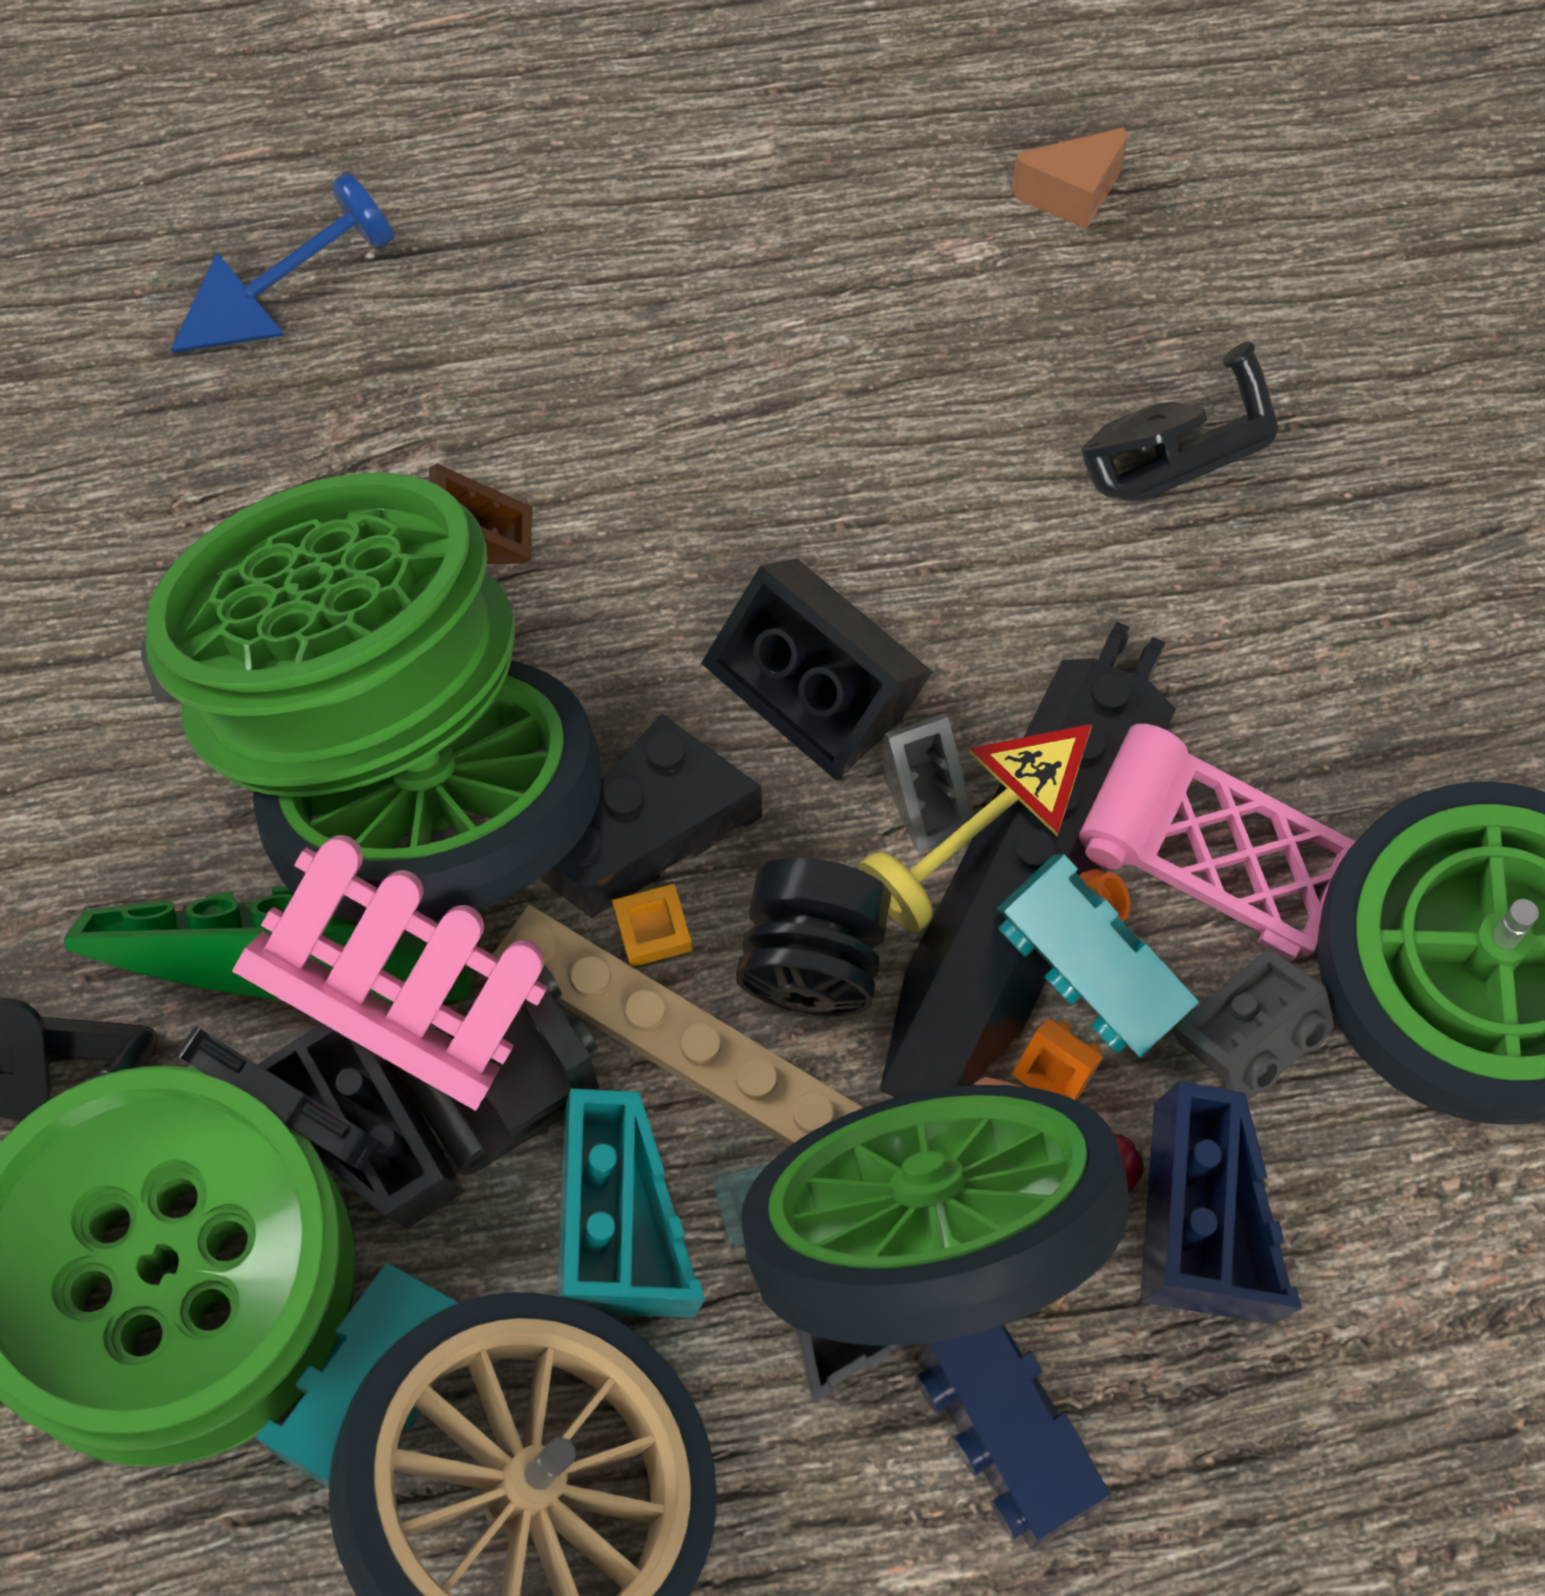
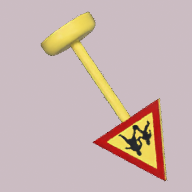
M1092 724L969 748V753L1007 789L910 870L895 857L885 852H874L859 863V870L882 881L891 892L888 915L911 933L918 934L932 919L933 908L920 882L1017 800L1024 804L1043 824L1058 836Z

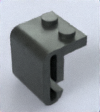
M545 964L537 981L548 986L538 1006L525 999L502 1038L514 1046L503 1064L490 1058L489 1061L501 1068L476 1111L393 1064L462 1175L472 1174L483 1169L561 1120L564 1116V1109L570 1089H599L590 1055L598 1049L597 1044L581 1018L576 1014L567 1020L554 1001L562 996V992ZM475 1002L457 1013L466 1017ZM445 1032L447 1037L454 1039V1036Z

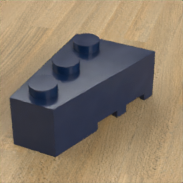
M1178 1081L1154 1103L1140 1302L1273 1325L1301 1310L1302 1305L1297 1286L1291 1287L1280 1248V1245L1285 1243L1280 1222L1273 1221L1263 1180L1267 1178V1173L1244 1092Z
M1004 1325L959 1338L922 1343L918 1359V1365L922 1372L915 1375L916 1383L935 1413L946 1409L960 1432L952 1438L959 1456L972 1475L976 1476L983 1471L998 1495V1497L990 1501L991 1506L1002 1527L1012 1540L1022 1535L1029 1548L1033 1549L1103 1505L1111 1495L1067 1414L1057 1411L1036 1376L1043 1371L1033 1352L1028 1351L1022 1355Z

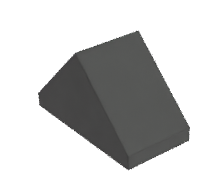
M944 713L885 734L882 774L913 846L918 853L939 846L973 817L949 717Z

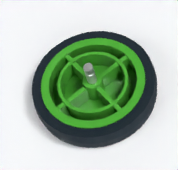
M1466 782L1446 785L1411 797L1388 810L1359 837L1339 863L1330 881L1321 912L1318 931L1320 977L1322 985L1326 987L1333 1016L1345 1037L1360 1057L1394 1088L1427 1107L1456 1118L1499 1125L1529 1124L1545 1121V792L1516 784Z

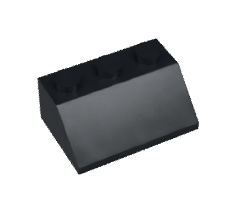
M797 558L760 565L701 662L705 668L834 780L841 778L886 733L901 721L933 673Z

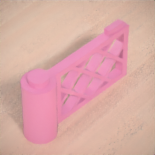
M1135 724L1130 727L1079 834V840L1086 848V855L1096 864L1108 869H1120L1122 865H1134L1261 933L1257 941L1258 944L1271 948L1279 955L1291 961L1297 957L1298 953L1307 957L1314 952L1318 943L1323 903L1330 881L1339 863L1350 847L1356 842L1189 754L1186 745L1177 736L1165 729L1149 724ZM1192 778L1214 789L1222 810L1195 817L1186 794ZM1234 800L1241 803L1242 805L1236 806ZM1178 810L1181 822L1171 824ZM1258 812L1271 819L1279 840L1253 848L1240 816ZM1226 820L1239 852L1212 859L1200 827ZM1291 830L1298 833L1299 835L1293 836ZM1186 832L1198 864L1180 868L1157 856L1165 837ZM1315 842L1336 853L1337 855L1329 873L1310 878L1297 846ZM1283 850L1295 883L1269 890L1257 857ZM1243 862L1255 894L1238 899L1224 891L1216 869ZM1203 874L1204 880L1195 875ZM1323 885L1318 897L1314 887ZM1300 892L1309 914V920L1303 932L1282 922L1273 899ZM1260 904L1262 911L1255 908L1253 905Z

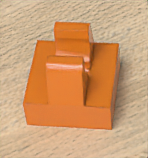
M1048 1018L1036 1030L1011 1075L1030 1088L1047 1090L1078 1100L1103 1059L1101 1055L1102 1049L1094 1042L1088 1046L1069 1033L1072 1026L1064 1021L1055 1023Z

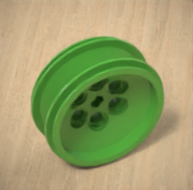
M357 473L321 479L279 492L237 512L194 542L168 569L151 598L146 618V653L151 670L162 688L172 697L182 702L181 716L185 734L190 745L203 762L236 785L248 790L275 796L307 797L348 791L389 778L429 758L464 733L490 706L507 677L512 660L515 620L510 602L502 587L486 573L487 545L480 525L465 506L460 504L449 492L425 479L396 473Z
M169 1065L143 1066L119 1070L76 1085L44 1103L28 1115L0 1143V1401L23 1420L78 1452L99 1460L121 1465L157 1467L196 1462L233 1449L257 1436L268 1420L274 1423L277 1422L304 1397L305 1393L296 1388V1383L309 1365L320 1371L340 1338L336 1336V1329L350 1312L356 1280L354 1232L347 1206L330 1171L322 1162L308 1138L285 1125L268 1107L238 1087L206 1075L197 1068ZM191 1192L198 1193L197 1203L188 1215L181 1218L169 1217L170 1207L178 1196ZM123 1216L130 1217V1227L125 1236L116 1242L104 1243V1231L109 1223ZM237 1234L247 1235L246 1249L239 1257L225 1262L218 1259L220 1246L227 1238ZM172 1260H179L176 1273L164 1274L160 1285H154L156 1272L168 1271ZM111 1283L112 1294L107 1304L98 1311L86 1312L85 1302L88 1294L100 1284ZM220 1301L230 1302V1316L225 1324L215 1330H202L201 1321L206 1309ZM161 1326L163 1333L159 1347L146 1356L136 1357L134 1347L138 1336L150 1327Z

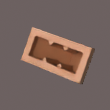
M1125 128L1016 153L1011 189L1014 197L1087 229L1121 173L1128 138Z

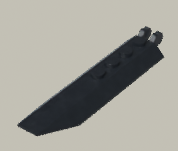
M1116 621L1098 660L1089 658L1061 661L1024 737L1092 724L1058 836L1043 824L1024 804L1017 800L972 838L905 972L881 1081V1092L896 1098L928 1090L973 1085L1025 1028L1047 981L1044 976L1052 967L1035 949L1024 957L998 930V927L1006 919L997 908L1053 855L1065 854L1077 867L1076 873L1078 875L1094 869L1100 870L1101 866L1088 858L1085 853L1086 848L1079 840V834L1130 727L1135 724H1149L1167 730L1176 711V708L1149 682L1165 647L1164 641L1152 637L1150 642L1146 643L1140 655V663L1135 675L1113 667L1118 655L1126 647L1130 630L1129 626ZM1000 783L992 800L1007 789L1003 784Z

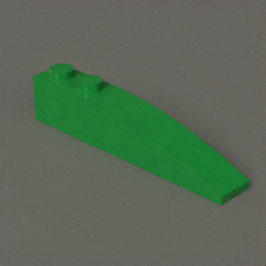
M285 885L271 887L272 896L252 902L239 903L233 898V892L206 895V898L191 903L186 910L175 911L174 903L171 900L83 910L64 937L65 949L135 973L189 986L281 1000L232 972L244 949L262 931L272 935L273 932L261 926L269 910L274 907L284 913L294 894ZM481 908L476 909V911H478V913L481 915ZM332 916L322 935L345 948L359 922ZM440 919V920H434V921L437 922V923H440V921H441L442 919ZM404 930L382 970L406 982L428 943ZM480 939L476 944L478 947H480ZM310 955V958H312L313 960L319 962L320 964L326 966L331 970L333 969V967L329 964L323 962L322 960L318 959L313 955ZM464 965L442 1004L450 1006L460 1000H469L478 971ZM372 989L369 991L390 1004L394 1003Z

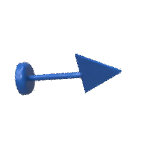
M347 171L336 178L332 184L333 195L345 215L247 286L241 282L217 252L173 343L172 353L285 336L255 297L352 227L374 247H382L392 241L395 237L388 221L357 179Z

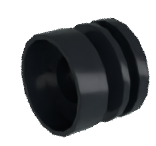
M784 858L767 862L757 870L749 908L750 920L756 926L744 934L742 946L745 955L739 958L736 983L747 994L765 1003L790 1011L821 1016H847L866 1011L872 1007L875 991V981L873 978L878 975L880 957L873 949L884 941L891 903V892L882 881L868 873L837 862L813 858Z

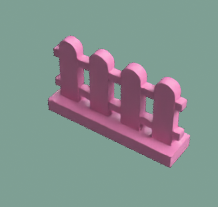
M344 835L334 836L325 842L317 853L306 847L294 865L306 872L286 910L283 913L273 907L269 910L261 926L273 932L272 935L262 931L244 949L232 972L476 1111L501 1068L489 1061L490 1058L503 1064L514 1046L502 1038L525 999L538 1006L548 986L537 981L544 966L542 951L536 944L530 941L519 940L510 944L499 959L478 947L476 944L483 934L484 922L478 911L469 906L460 905L453 907L445 914L440 923L419 913L416 909L423 897V885L420 879L409 871L399 870L391 873L380 884L379 888L355 876L362 864L363 853L360 845L351 837ZM344 895L367 907L345 948L322 935ZM404 930L428 943L406 982L382 970ZM310 955H313L318 959L322 960L323 962L329 964L333 967V969L331 970L326 966L320 964L319 962L313 960L312 958H310ZM464 965L489 978L466 1017L442 1004ZM372 989L394 1002L393 1005L369 991ZM430 1024H433L438 1028L444 1030L445 1032L451 1034L452 1036H454V1039H451L446 1035L440 1033L439 1031L433 1029L432 1027H430Z

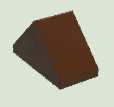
M435 464L429 468V482L449 492L477 520L487 545V564H523L531 559L533 507L440 464Z

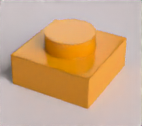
M675 884L612 900L628 964L631 967L693 951L692 941Z

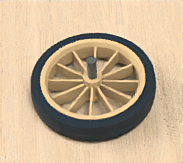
M509 1292L468 1299L447 1307L425 1319L401 1337L377 1360L354 1394L341 1424L331 1460L329 1513L332 1535L339 1560L356 1596H452L448 1592L498 1529L510 1534L501 1596H520L529 1532L533 1538L553 1595L579 1596L555 1530L622 1588L617 1596H689L705 1565L713 1538L716 1519L717 1487L710 1442L698 1410L677 1374L646 1340L625 1324L584 1303L542 1293ZM512 1358L535 1361L523 1445L490 1360ZM468 1366L497 1445L434 1391L431 1386L455 1370ZM552 1366H556L582 1379L597 1391L560 1437L551 1440L546 1446H542L541 1441ZM603 1397H605L624 1419L636 1441L573 1462L576 1451L574 1445L569 1440ZM415 1406L482 1466L397 1449L401 1431L412 1407ZM642 1454L650 1485L651 1502L566 1485L567 1480ZM394 1471L481 1489L480 1496L401 1523L394 1491ZM569 1508L649 1524L647 1540L637 1566L635 1567ZM483 1511L491 1524L440 1586L419 1561L407 1537Z

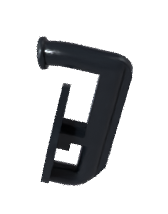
M1250 341L1241 343L1231 349L1223 358V365L1231 368L1235 375L1247 415L1181 444L1179 443L1178 435L1200 426L1207 420L1206 411L1203 407L1177 402H1165L1140 409L1104 425L1081 448L1089 477L1095 488L1108 498L1126 501H1145L1269 446L1276 437L1278 425L1262 368L1254 354V343ZM1155 447L1157 458L1117 475L1111 454L1134 449L1137 452H1142Z
M0 997V1117L25 1119L49 1100L51 1083L48 1055L113 1060L108 1068L97 1070L92 1076L93 1079L119 1070L146 1066L157 1046L158 1038L156 1032L148 1026L42 1017L32 1006L21 1000Z

